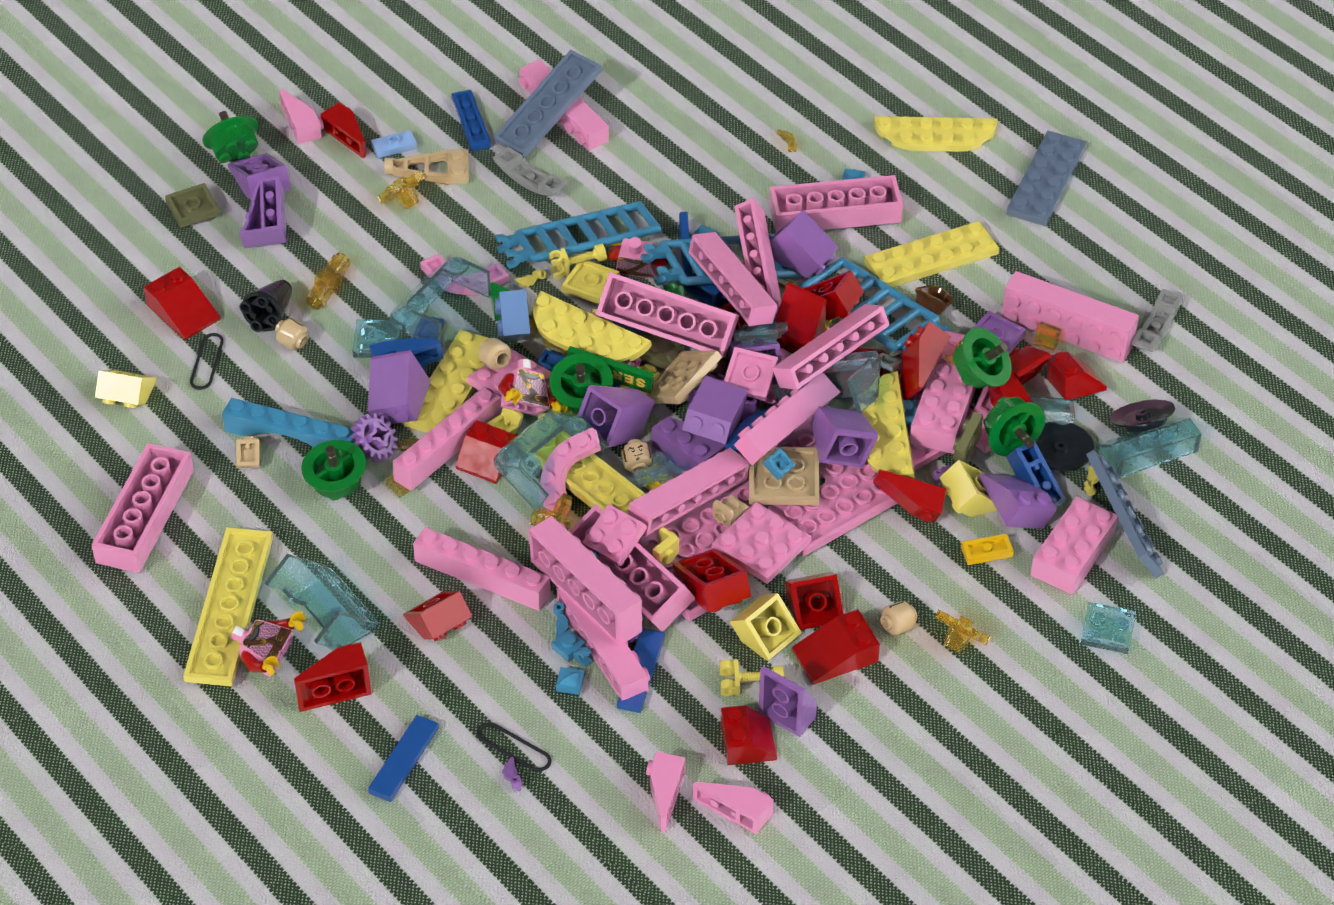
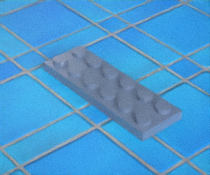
M570 49L494 135L493 139L495 142L505 148L510 147L523 155V158H526L603 70L601 65Z
M1047 130L1007 207L1006 215L1047 226L1086 149L1087 141Z
M1092 450L1086 455L1138 558L1155 578L1160 577L1164 574L1160 567L1163 562L1158 553L1153 551L1152 547L1154 544L1148 534L1145 535L1143 531L1145 526L1142 521L1134 514L1136 509L1132 502L1127 500L1126 495L1128 493L1122 483L1118 482L1119 476L1113 466L1110 467L1104 455L1100 457L1095 450Z

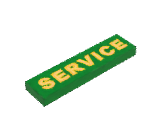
M572 346L569 347L567 356L585 353L597 356L606 362L612 371L613 382L649 394L651 393L654 382L653 372Z

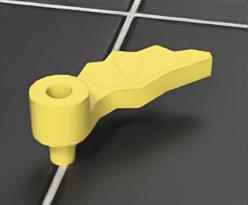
M537 269L532 272V275L527 274L523 277L515 278V281L519 283V286L529 288L530 285H534L537 279H545L546 271Z
M1089 466L1088 481L1084 482V490L1088 496H1093L1097 492L1094 485L1099 479L1093 467Z

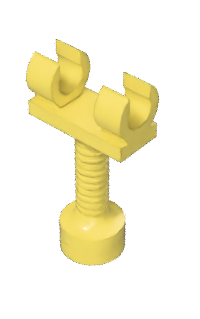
M603 243L594 245V249L588 253L571 257L567 256L565 248L560 249L561 251L553 250L549 253V260L553 259L551 260V273H553V279L556 280L562 279L565 275L568 277L570 274L569 266L593 258L597 259L598 262L607 260Z
M738 659L734 661L722 660L719 662L720 675L723 677L734 675L735 681L725 679L720 682L721 695L732 696L734 694L740 696V683L742 681L754 682L760 680V672H739ZM783 665L773 666L772 671L784 677Z

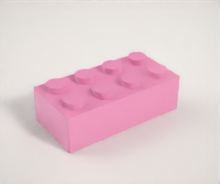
M1076 496L1034 555L1031 576L1073 595L1115 535L1118 522L1117 515Z

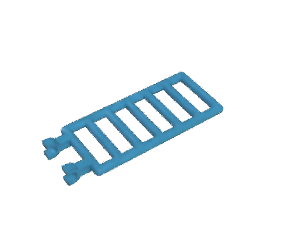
M638 201L519 229L509 236L497 234L495 239L497 242L504 241L502 245L496 246L499 254L505 252L507 257H514L512 260L506 261L508 268L511 269L518 266L520 262L528 260L534 263L548 260L551 251H561L560 249L562 248L557 249L546 233L547 231L558 229L569 245L562 247L565 248L567 255L594 249V245L601 243L607 246L620 243L625 238H641L661 232V226L645 205ZM638 210L650 227L638 229L627 213ZM618 215L629 232L618 234L607 217ZM598 220L609 236L598 239L587 222ZM578 224L589 241L578 244L567 227ZM537 234L548 251L536 253L526 236ZM521 245L523 247V250L519 251L509 249L510 247Z
M769 233V239H771L776 233ZM740 235L720 237L729 248L730 244H739L742 249ZM692 239L663 240L659 243V246L655 247L652 244H644L647 254H641L640 258L643 263L666 258L672 269H667L664 266L657 267V272L660 275L654 277V282L657 286L664 285L669 281H680L683 286L714 284L689 254ZM681 248L697 276H686L671 249ZM774 261L778 278L802 277V275L791 269L784 270L780 263Z
M844 257L827 266L818 275L815 274L799 285L801 288L811 286L822 281L840 268L845 267L853 272L855 278L859 276L865 280L860 284L864 292L872 286L880 289L879 292L853 308L851 313L864 304L875 305L888 295L896 300L884 308L886 316H889L903 305L912 309L872 337L892 351H898L901 348L904 350L906 346L903 343L910 333L913 334L919 326L923 327L929 321L944 332L950 331V327L938 324L940 322L938 315ZM919 315L928 319L897 341L888 338L889 335Z

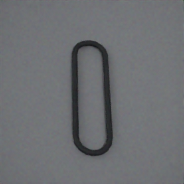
M218 333L207 334L202 339L190 378V385L194 389L203 390L212 383L224 343L223 337ZM211 336L219 337L220 345L209 382L204 386H196L193 380L205 340Z
M487 722L477 729L478 739L508 757H514L515 761L531 770L544 771L550 767L552 759L547 752L501 726ZM486 726L495 727L546 756L548 763L544 767L536 768L484 739L480 731Z

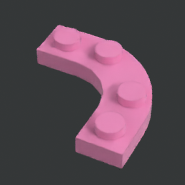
M439 254L420 262L421 269L436 286L454 294L480 295L490 290L491 282L498 285L509 282L508 273L499 263L477 272L461 273L452 269Z
M593 427L560 443L550 454L543 467L540 490L545 514L549 517L570 508L565 488V479L570 468L579 460L601 451L597 430Z

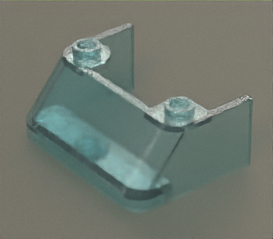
M460 257L450 258L430 271L392 310L390 314L391 324L395 328L416 338L439 340L442 348L441 321L426 315L429 306L452 282L489 298L491 296L490 271Z
M877 351L849 353L823 371L840 391L834 399L852 397L858 413H862L879 396L881 360ZM779 385L774 387L779 401L786 395L792 397L790 392L794 389L779 388Z
M555 410L548 411L498 451L494 457V466L524 500L537 511L549 494L534 479L542 468L540 460L534 453L563 430L572 437L592 428V426L581 416ZM598 434L601 451L594 454L600 458L609 444Z
M286 554L265 582L268 587L282 590L285 594V599L292 605L299 604L305 606L323 627V630L314 642L331 650L355 643L374 632L379 625L374 615L337 573L325 565Z

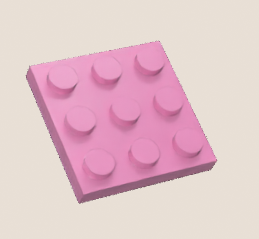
M511 349V359L504 368L493 370L484 365L468 376L467 384L477 390L485 387L500 396L502 400V393L498 389L499 383L507 373L518 368V360L528 358ZM530 360L531 371L544 375L546 385L550 391L549 380L551 371Z
M755 502L712 542V549L715 548L747 572L768 584L811 543L812 536Z

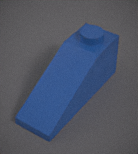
M1036 442L1031 448L1023 445L1006 456L1015 475L1047 492L1055 507L1067 502Z

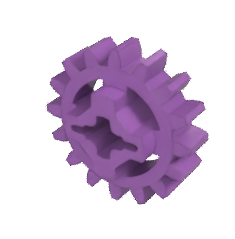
M376 413L372 415L365 414L355 421L356 425L351 427V430L355 433L351 435V438L356 440L354 444L363 451L366 460L372 458L373 463L377 461L383 462L394 455L393 451L397 449L394 443L398 441V438L393 436L396 430L389 428L390 421L385 423L384 416L377 418Z

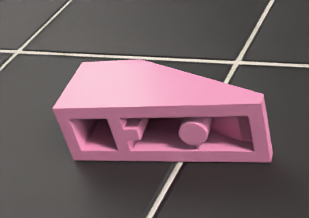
M279 90L281 107L297 143L300 144L322 138L321 129H324L321 117H317L314 109L285 90Z
M656 751L654 760H649L646 775H650V789L660 830L666 833L685 775V757Z
M697 781L693 784V800L756 835L773 814L774 799L767 793L760 792L753 787Z

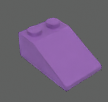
M268 153L228 164V168L238 185L250 200L258 178L280 176L284 193L291 189L286 165Z
M980 473L978 476L1006 527L1044 529L1057 510L1047 492L1018 476Z
M763 666L760 669L759 712L768 716L770 721L800 737L816 718L817 702L805 688Z

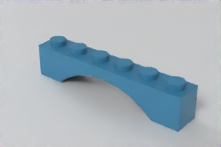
M232 397L222 412L225 432L240 436L275 433L298 439L312 447L330 440H344L353 444L356 442L355 439L351 438V435L355 432L350 427Z

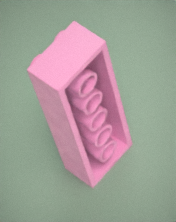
M895 175L770 187L769 208L775 233L802 210H805L822 230L902 223L903 202Z
M1015 271L1005 287L1001 317L1050 337L1124 363L1133 348L1131 343L1136 335L1139 315Z
M609 272L596 312L598 316L702 351L717 350L724 358H726L740 316Z
M945 331L951 338L928 377L911 424L910 444L954 454L953 445L956 438L961 435L977 388L971 385L966 386L962 382L952 358L956 348L962 344L964 335Z
M147 443L92 543L95 563L140 573L194 471L190 452Z
M595 504L569 533L577 536L582 543L603 510ZM638 542L622 566L598 554V560L602 564L608 565L611 572L617 578L623 579L626 586L641 597L642 614L661 632L695 599L692 593Z
M550 516L529 529L531 562L545 575L550 576V580L620 646L642 632L641 597L636 592H632L626 586L623 579L617 578L611 572L608 565L602 564L592 550L586 549L577 536L570 534L563 523Z

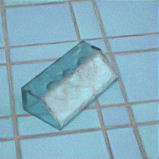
M1174 418L1152 430L1132 432L1096 444V449L1101 456H1105L1110 467H1114L1119 478L1198 452L1202 433L1191 418Z

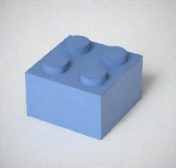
M526 289L499 292V298H495L496 315H500L501 319L497 320L498 337L502 336L503 342L529 340L530 325Z

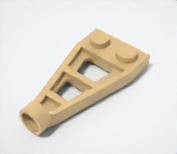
M468 149L443 150L399 159L384 158L385 175L393 174V176L443 184H469ZM445 161L448 164V170L444 173L433 172L429 169V165L434 162ZM421 163L425 165L424 171L408 169L410 165Z

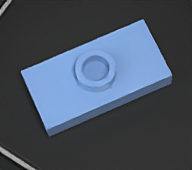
M411 130L373 139L371 140V146L377 158H382L416 149L417 142Z

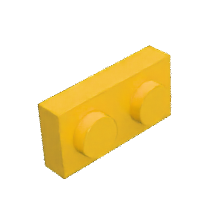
M1007 534L961 542V549L967 565L1012 558L1014 553Z

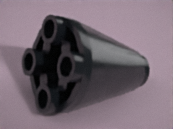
M279 280L254 290L244 297L239 308L253 331L265 332L276 328L277 324L283 319L292 295V286L286 280Z

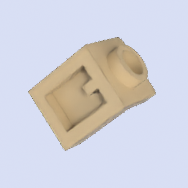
M244 436L242 439L236 440L237 468H260L261 443L259 439L253 436Z
M730 495L723 502L719 500L713 502V517L719 523L730 527L749 509V506L733 495Z

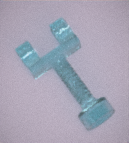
M662 451L655 452L652 455L653 462L651 467L636 470L634 478L638 479L637 487L647 486V483L655 481L666 483L671 478L668 468L669 457L666 453Z

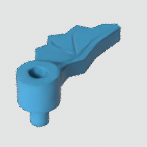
M561 602L555 603L553 607V612L557 617L555 622L556 639L570 627L568 625L569 620L562 614L564 605Z

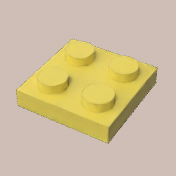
M588 260L577 263L561 285V292L599 305L609 272L620 275V271Z

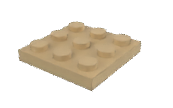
M717 350L682 351L653 382L651 393H646V395L655 400L654 404H681L685 402L689 397L688 394L694 388L701 385L705 375L717 367V362L722 356Z
M774 447L754 465L749 464V504L757 502L761 505L819 506V457L817 448ZM781 448L796 465L782 478L777 480L762 463Z

